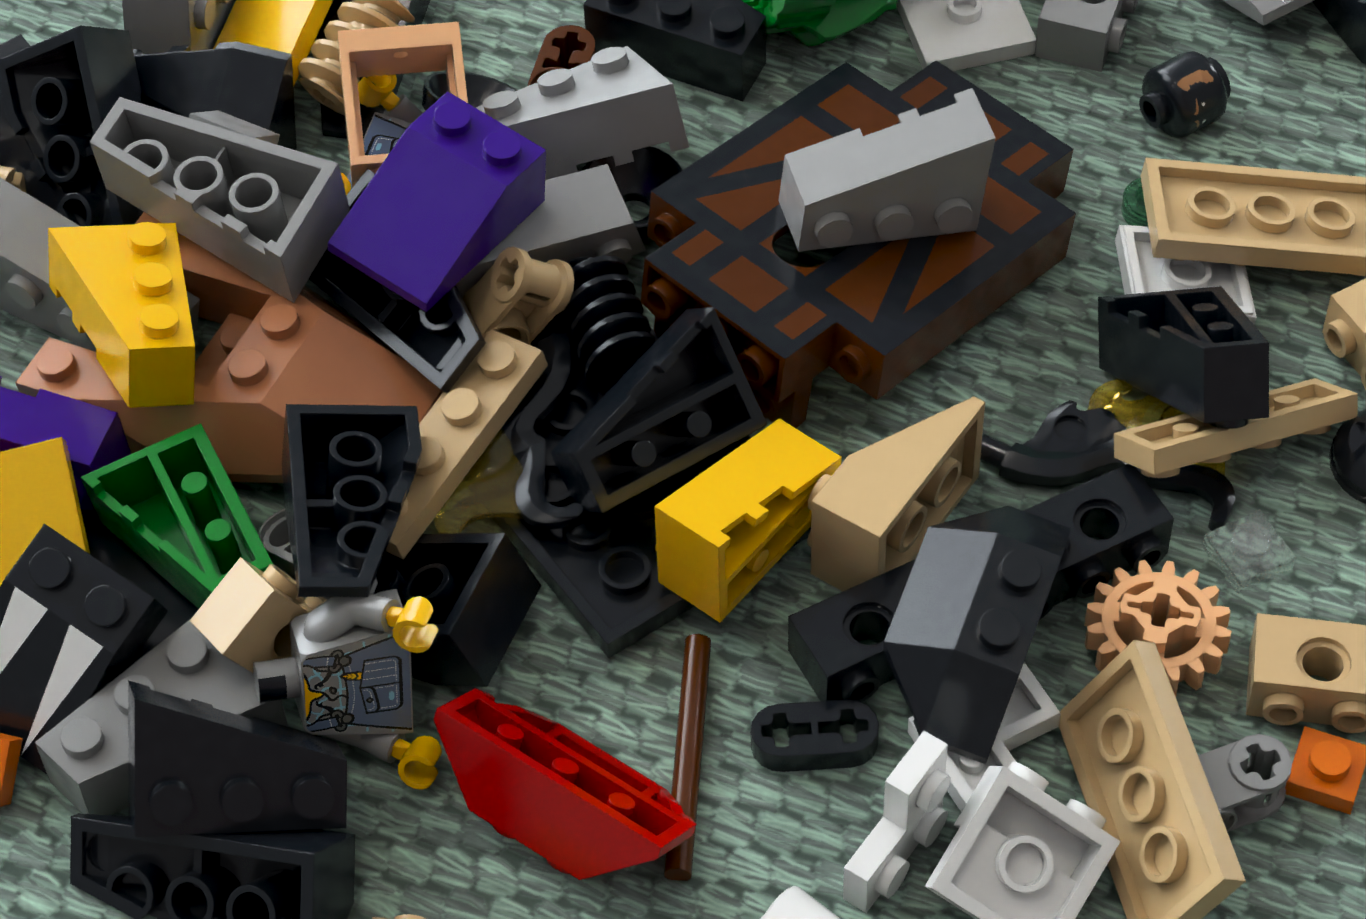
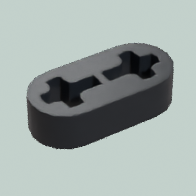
M854 700L775 704L767 706L758 712L753 719L750 731L751 750L758 763L771 771L790 772L852 768L865 764L872 759L877 751L879 722L876 714L869 706ZM841 725H853L854 731L857 734L856 742H843V737L840 733ZM774 729H786L787 735L790 738L789 746H775V741L772 738Z

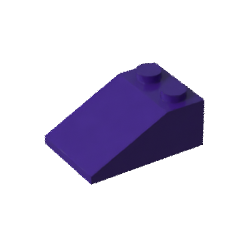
M447 91L406 128L328 241V251L427 312L545 201L546 150Z

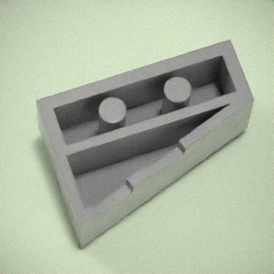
M628 46L602 49L592 56L591 61L571 69L548 71L538 78L537 83L515 92L501 91L494 93L483 101V105L476 107L478 110L546 150L545 180L578 172V164L613 156L616 166L634 162L633 150L669 142L671 152L689 148L673 83Z
M608 164L545 180V201L456 284V287L462 297H464L466 292L476 285L492 267L499 254L506 248L513 246L527 251L531 258L543 262L552 259L566 262L576 257L609 255L619 257L626 264L634 255L645 251L646 248Z
M188 620L39 738L35 744L50 783L82 814L112 815L129 807L128 680L149 686L151 690L188 701L194 699L212 704L213 708L250 719L256 717L287 727L288 723L282 700L259 703L253 673L222 655Z

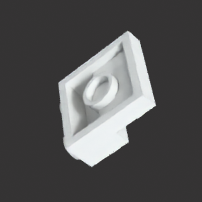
M1014 761L1009 768L1005 766H989L954 823L958 831L924 887L974 919H1076L1121 841L1102 830L1107 820L1092 808L1074 799H1070L1065 806L1044 791L1049 782L1030 768Z

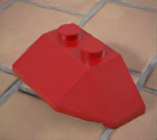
M477 688L436 709L433 720L469 811L490 823L499 834L517 840L547 859V862L554 869L562 873L570 874L578 880L657 860L693 836L697 824L691 817L684 814L682 806L667 789L553 720L517 705L494 702L495 698L493 695Z

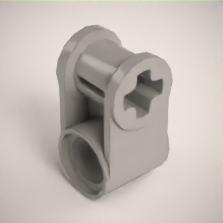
M1262 734L1249 735L1239 741L1198 755L1227 832L1268 818L1277 813L1284 804L1285 784L1290 778L1292 759L1289 750L1283 743L1272 736Z

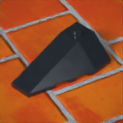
M80 25L1 58L0 91L6 119L14 135L24 136L35 158L30 166L37 180L46 181L58 203L56 212L79 226L135 224L139 219V208L106 189L90 145V140L119 97L141 103V86L129 31Z

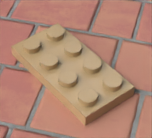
M1145 158L1140 177L1153 257L1179 261L1191 260L1238 266L1249 265L1366 276V177Z
M1133 640L1059 711V729L1086 805L1107 820L1102 830L1121 841L1108 862V867L1126 918L1202 919L1245 883L1246 880L1156 644Z

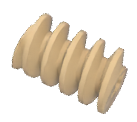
M352 0V2H343L337 11L339 20L329 21L324 29L326 39L316 40L311 47L314 58H303L298 66L299 74L302 77L299 79V82L314 99L333 111L345 115L338 31L399 26L400 20L413 23L415 20L414 16L398 0Z

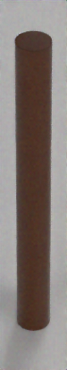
M691 634L685 638L671 795L682 806L684 814L691 817L695 823L697 819L711 639L703 634ZM696 828L693 836L666 853L664 876L668 880L688 881L691 879Z

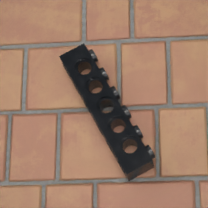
M1126 464L1024 510L1030 514L1071 528L1040 619L1047 615L1053 606L1076 595L1079 598L1093 596L1096 585L1099 582L1108 584L1109 580L1113 579V573L1116 568L1120 567L1126 572L1131 570L1137 572L1140 560H1146L1150 567L1153 568L1168 554L1174 518L1135 466ZM1091 537H1098L1104 540L1092 539ZM915 559L788 616V651L820 701L854 700L863 702L871 697L878 690L879 686L895 679L882 646ZM863 640H873L879 642V644L865 645L859 642Z

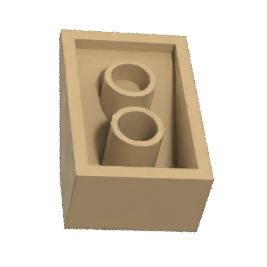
M973 396L848 455L832 476L824 474L813 487L808 499V509L811 510V530L808 535L807 545L811 547V574L837 589L845 591L916 559L927 528L944 523L979 477L985 402Z

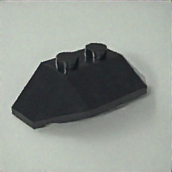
M1009 505L927 528L882 646L900 691L914 717L913 722L919 736L923 731H926L948 744L947 750L986 764L1055 578L1071 528Z

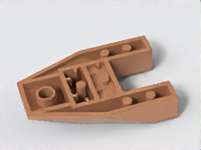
M143 212L135 224L141 222H162ZM178 232L186 291L200 299L198 317L222 324L195 361L194 404L128 408L96 359L95 351L50 337L15 382L20 393L36 397L39 390L43 389L117 412L132 454L201 423L230 481L283 483L282 451L286 404L417 406L420 423L444 392L374 333L313 290L304 286L295 302L292 303Z

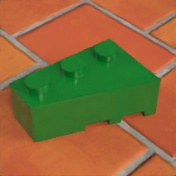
M201 423L80 477L99 521L198 609L240 557L263 572L270 564H273Z

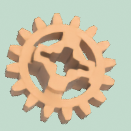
M1140 560L1137 575L1130 576L1128 572L1120 567L1116 568L1113 573L1112 586L1099 582L1095 587L1093 603L1087 604L1084 626L1087 627L1085 647L1089 650H1097L1095 667L1098 671H1102L1133 640L1153 642L1156 644L1175 697L1178 684L1183 680L1190 687L1198 690L1202 687L1204 672L1215 675L1219 672L1223 654L1227 653L1232 631L1227 629L1231 612L1229 607L1216 606L1220 590L1216 585L1200 590L1197 587L1200 572L1195 569L1188 572L1183 578L1176 576L1173 561H1166L1162 572H1152L1148 562Z

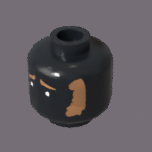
M1195 51L1181 53L1151 68L1144 76L1142 84L1143 96L1139 100L1141 113L1150 126L1154 128L1159 127L1171 137L1188 136L1216 122L1225 113L1227 99L1231 92L1230 81L1222 65L1217 60L1211 57L1207 58Z

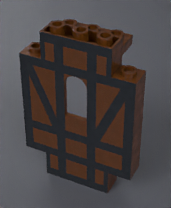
M937 60L892 91L845 62L651 191L647 236L655 241L660 248L645 257L641 304L647 307L655 316L653 330L659 337L686 309L714 307L764 417L772 422L780 418L794 428L801 425L807 416L812 379L829 366L837 371L847 382L855 384L878 400L1066 257L1076 213L1055 200V198L1064 191L1073 148ZM973 88L996 137L977 231L851 245L827 262L814 267L795 266L777 256L772 245L778 238L790 231L778 201L785 154L860 128L863 136L899 124L897 114L914 108L917 109L920 116L955 104L954 94Z

